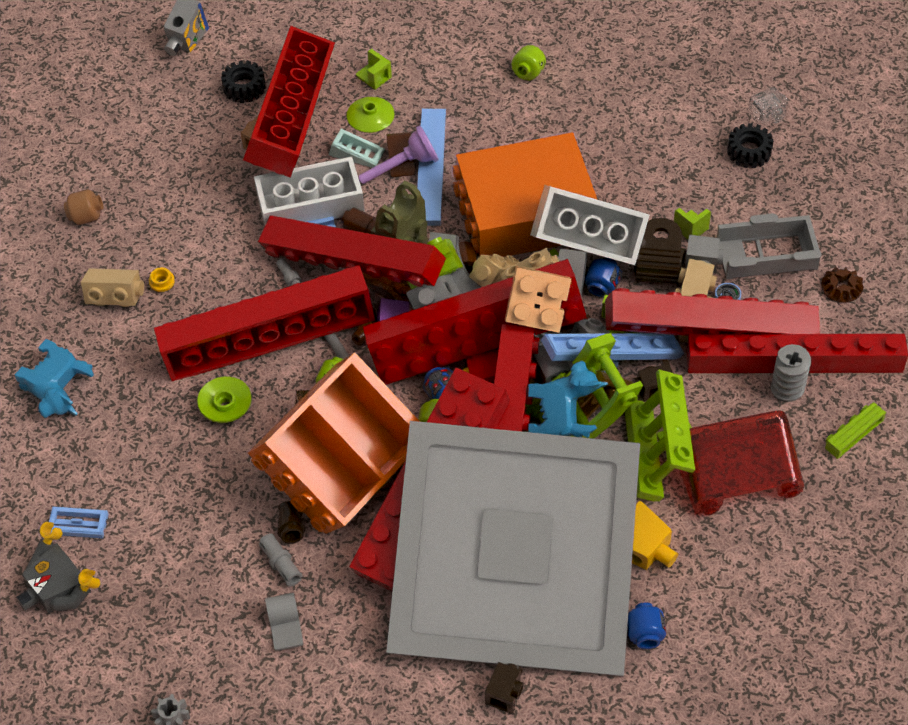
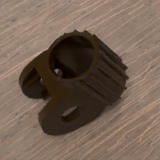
M654 218L647 222L638 257L634 265L636 280L678 284L681 267L683 268L686 248H681L682 231L677 223L667 218ZM664 231L668 234V237L666 239L656 238L654 233Z

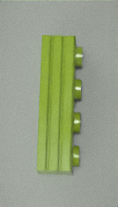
M874 402L869 406L865 405L858 415H853L850 418L849 423L841 425L837 433L834 435L830 434L827 437L825 449L839 459L884 421L886 411L882 410Z

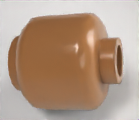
M89 189L70 194L67 197V202L64 203V210L68 220L73 221L77 225L98 220L101 210L104 209L100 195L96 196Z

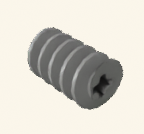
M791 344L782 347L778 351L771 382L772 394L777 399L786 402L795 401L804 394L811 366V357L808 351L800 345Z

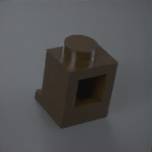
M667 359L662 360V364L659 366H648L643 370H639L638 376L632 378L633 383L641 381L643 384L639 392L643 402L647 401L658 390L656 372L659 369L673 373Z
M498 662L485 690V704L513 714L515 711V699H519L524 683L521 682L523 670L512 663L504 664Z

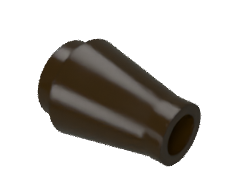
M291 501L282 502L278 506L277 534L285 543H297L304 536L305 526Z

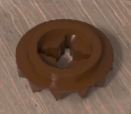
M835 266L832 271H826L821 282L822 290L827 297L843 303L859 298L864 288L863 278L858 277L856 271H848L847 267L838 269ZM848 280L847 285L838 286L839 281L844 282Z

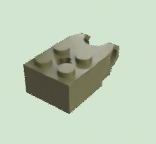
M404 180L397 187L391 206L387 207L384 204L377 211L375 227L371 230V234L423 244L428 243L425 200L416 185Z

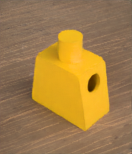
M640 500L636 504L632 564L647 570L657 559L669 568L678 557V553L668 547L671 542L672 531Z

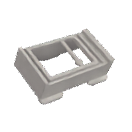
M772 213L751 216L750 222L718 225L717 238H720L719 249H724L722 264L726 280L745 276L810 269L818 270L822 254L819 250L809 215L778 218L776 214ZM798 236L802 251L795 252L794 254L764 257L759 240ZM755 241L759 258L746 257L742 242Z

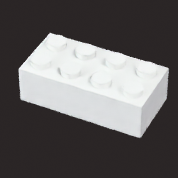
M352 156L294 168L291 178L275 172L254 176L264 226L270 215L307 222L332 216L334 219L342 218L347 210L350 211L353 207L365 212L363 192Z
M544 185L530 235L635 265L650 215Z

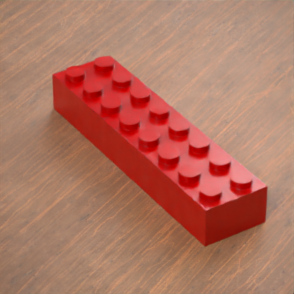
M290 25L243 161L291 178L302 149L335 42Z
M568 259L535 269L571 278L567 301L562 300L561 308L564 309L561 327L587 318L577 281ZM513 277L363 326L366 343L381 381L387 385L430 371L436 367H442L499 348L502 324L524 326L505 322ZM535 328V335L547 332L548 330Z
M360 265L329 275L319 276L306 282L296 283L283 289L270 291L250 299H243L240 302L224 307H217L214 310L201 314L191 315L178 321L168 322L155 327L154 332L160 354L171 381H175L374 321L375 317L368 287Z
M456 367L427 422L496 429L510 402V398L506 389ZM406 461L349 566L356 575L391 592L393 591Z

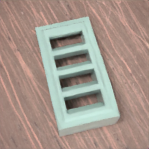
M340 129L331 145L329 155L339 159L352 156L354 163L373 168L377 166L385 148ZM361 149L366 150L364 155L360 153ZM371 151L375 152L373 158L368 157Z

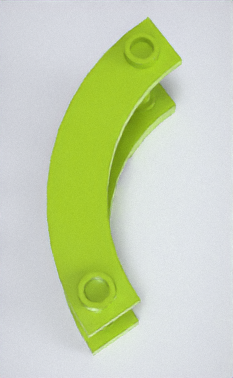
M611 332L587 340L581 352L572 362L574 365L577 362L584 361L587 369L597 374L596 370L599 366L602 365L616 388L611 399L608 398L603 388L592 392L602 410L590 422L578 402L576 404L577 423L596 425L597 427L588 437L592 439L605 431L630 405L637 401V395L643 387L641 381L627 385L611 360L610 351L616 342ZM571 371L567 375L565 373L559 374L552 381L570 376ZM534 398L532 405H527L526 414L530 415V418H539L541 423H543L545 420L542 418L544 413L540 412L542 406L539 405L541 399Z

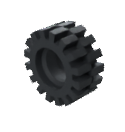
M243 60L238 61L239 64L237 65L233 62L231 63V68L226 66L225 71H222L221 80L224 94L229 100L232 98L233 102H237L240 99V103H245V100L248 99V102H253V97L257 100L260 98L259 94L263 95L266 84L264 71L261 66L258 67V64L255 62L251 65L249 60L246 61V64H243ZM241 79H250V80H252L251 82H249V83H247V84H237V83H236L237 81H239V80H241Z
M748 123V127H745L744 124H741L740 129L735 127L733 132L731 131L727 154L732 162L736 160V165L740 166L741 163H744V168H748V164L752 165V168H756L757 163L761 167L764 165V162L769 161L774 141L772 134L768 133V129L764 128L761 130V125L757 124L756 127H752L753 123ZM750 142L758 145L759 148L748 149L741 144Z

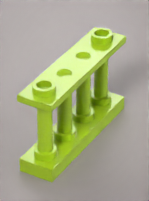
M660 369L656 372L658 390L646 402L637 400L625 411L628 442L640 443L637 498L653 502L661 501L664 498L662 480L674 469L691 473L695 471L683 377ZM660 404L661 413L654 419L653 409ZM663 427L664 437L657 442L656 432ZM666 450L667 461L660 466L659 456Z

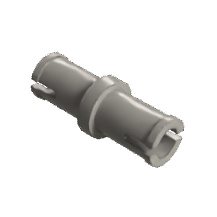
M274 534L263 536L259 540L260 543L258 545L270 559L269 564L272 569L279 572L287 586L298 584L303 575L291 561L292 556L289 551L281 547Z

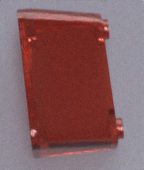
M771 411L690 428L695 471L691 473L680 470L695 515L701 513L713 515L719 511L725 498L776 488L779 496L793 498L803 492L804 482L790 424L784 411Z

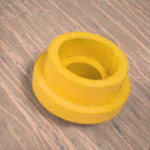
M163 267L154 269L149 277L151 289L157 292H165L171 289L175 283L173 273Z

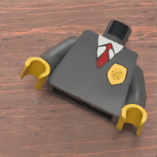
M45 522L41 525L40 534L43 538L40 539L33 556L22 574L28 589L16 596V599L24 611L38 602L41 603L48 613L74 610L91 593L90 588L96 589L100 586V580L93 577L96 573L95 571L84 569L80 572L58 543L53 544V540H58L62 537V530L56 527L52 530L54 527L52 522Z

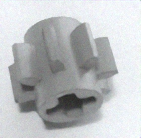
M173 694L163 700L158 698L159 704L157 709L151 710L153 718L156 719L155 725H183L184 720L190 719L189 711L185 710L187 707L185 699H181L178 702Z

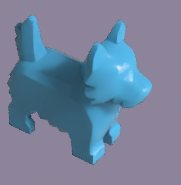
M45 339L38 347L39 351L47 352L44 361H40L39 365H35L34 369L22 366L15 374L16 381L20 383L19 387L22 390L29 391L41 400L38 411L44 418L52 414L63 415L67 412L76 416L78 413L72 406L73 402L63 388L76 374L93 377L92 364H87L86 361L76 360L68 349L58 347L56 343Z
M580 361L571 367V374L568 377H562L545 384H528L529 397L541 399L539 405L542 408L540 412L544 413L542 418L545 419L542 424L530 423L529 432L561 436L572 435L575 437H582L583 435L588 438L590 433L596 430L597 427L596 425L577 423V399L607 386L608 382L598 381L596 374L587 369L584 361Z

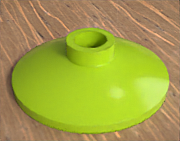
M379 97L361 98L352 103L347 110L348 123L354 129L366 133L378 132L387 128L392 123L395 115L393 106L385 99Z
M228 376L218 377L206 383L200 390L197 398L201 414L208 420L217 423H228L241 418L250 408L252 401L251 392L246 383L238 378ZM224 402H229L228 405H221Z

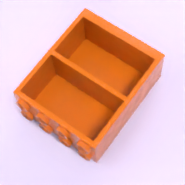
M573 132L457 154L456 165L452 166L454 179L457 181L453 182L454 193L456 197L460 196L461 201H459L460 213L462 216L466 215L467 219L464 220L467 235L472 234L473 239H470V242L476 253H478L479 258L481 255L492 256L493 254L506 257L507 255L512 256L562 246L561 244L530 235L544 185L597 199Z
M354 352L335 364L248 454L252 458L251 461L254 466L261 471H265L272 478L271 482L274 487L279 491H284L291 498V504L311 519V525L317 531L327 534L344 527L406 461L410 421H420Z

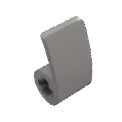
M294 592L265 598L275 651L304 645Z

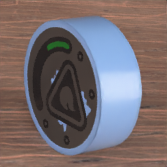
M723 283L716 288L715 298L731 296L735 300H741V290L735 284Z

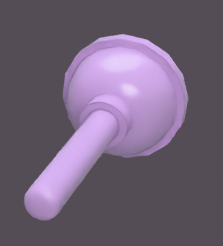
M420 125L416 127L417 130L410 135L409 145L403 148V152L358 176L359 181L365 184L407 160L417 159L420 162L438 161L437 154Z

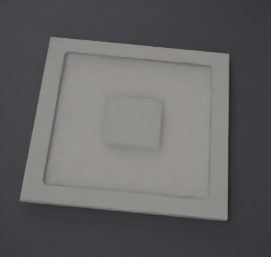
M410 421L386 653L497 664L498 662L504 664L512 663L521 667L624 676L640 443Z

